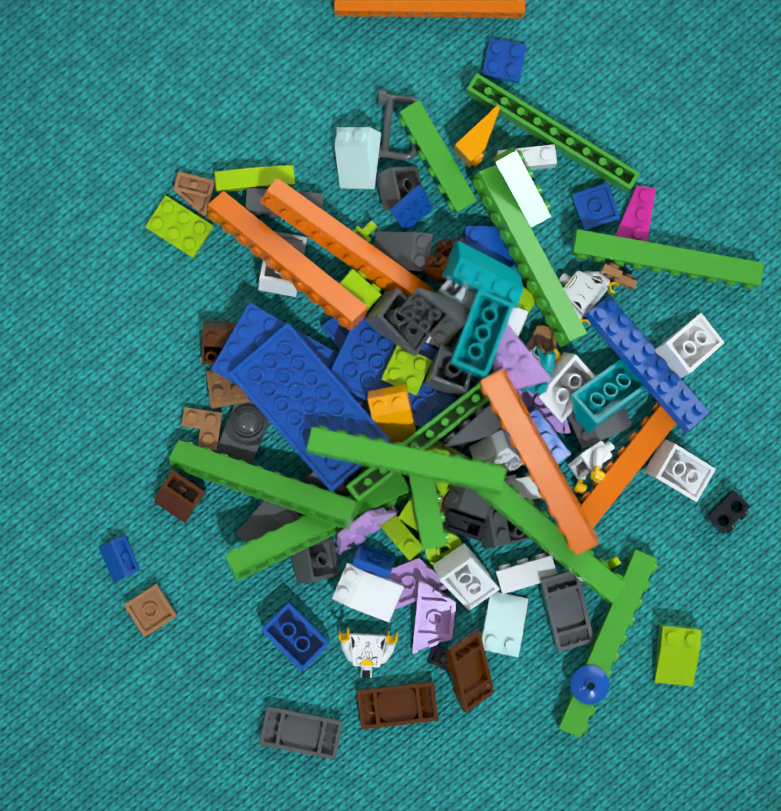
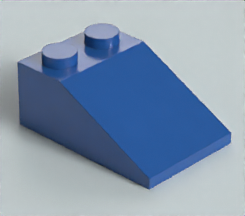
M465 227L466 245L508 267H517L496 227Z

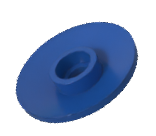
M586 665L574 672L570 681V689L573 696L579 702L588 705L596 704L606 697L609 690V680L605 672L599 667ZM589 682L594 683L592 689L587 688Z

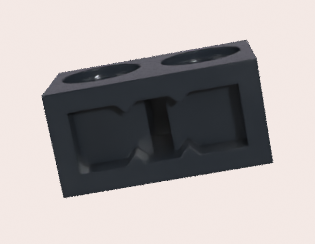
M730 490L704 518L720 534H729L736 527L734 523L748 515V509L751 506L734 490ZM734 501L739 503V510L737 512L731 509V504ZM720 515H724L726 518V523L722 526L718 524V517Z

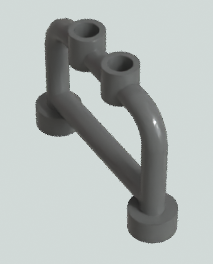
M379 89L378 105H385V114L378 161H380V158L410 160L417 155L419 149L416 144H412V148L408 153L388 151L393 102L413 104L418 101L417 98L387 94V90Z

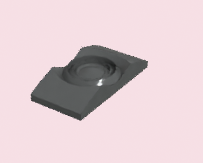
M249 398L250 402L233 406L217 451L235 459H242L248 464L253 465L270 421Z
M569 570L540 578L542 597L547 609L549 626L557 651L561 652L594 642L581 580Z
M267 706L259 745L335 760L343 721L292 709Z

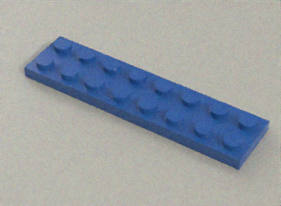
M610 296L584 315L684 433L691 430L709 413L680 377L668 367L667 362L655 352V348Z

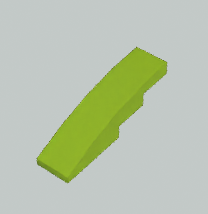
M293 165L214 172L216 192L247 190V188H269L276 178L288 186L295 184Z

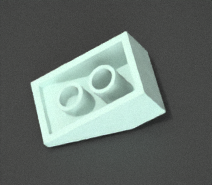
M337 127L335 153L341 189H375L381 132L370 127Z
M496 592L489 597L481 634L484 650L518 657L528 598L502 594L501 592Z

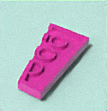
M636 186L615 236L647 242L655 188Z

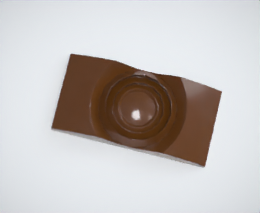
M475 630L447 651V666L454 680L453 691L465 713L494 693L481 632Z
M434 681L357 690L361 730L438 721Z

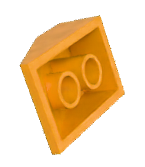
M498 106L455 144V155L469 169L472 166L477 167L483 161L482 158L484 157L486 146L500 110Z
M407 384L368 391V403L372 420L390 439L389 444L405 441L417 432Z

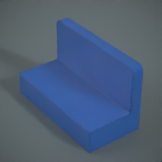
M126 536L112 540L99 547L113 582L140 571Z

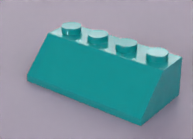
M458 240L455 242L442 277L474 293H477L478 289L514 304L513 308H517L523 292L520 272Z
M478 289L450 363L461 371L479 379L486 378L514 304Z
M620 359L570 395L576 420L590 434L640 397L646 388Z

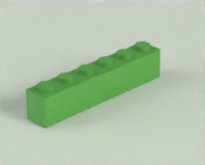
M420 100L398 113L400 116L398 121L403 128L406 127L409 131L407 136L410 142L417 145L419 149L417 154L429 166L426 169L431 178H436L438 182L436 187L440 194H445L448 199L445 202L450 211L454 210L457 213L476 202L477 199Z

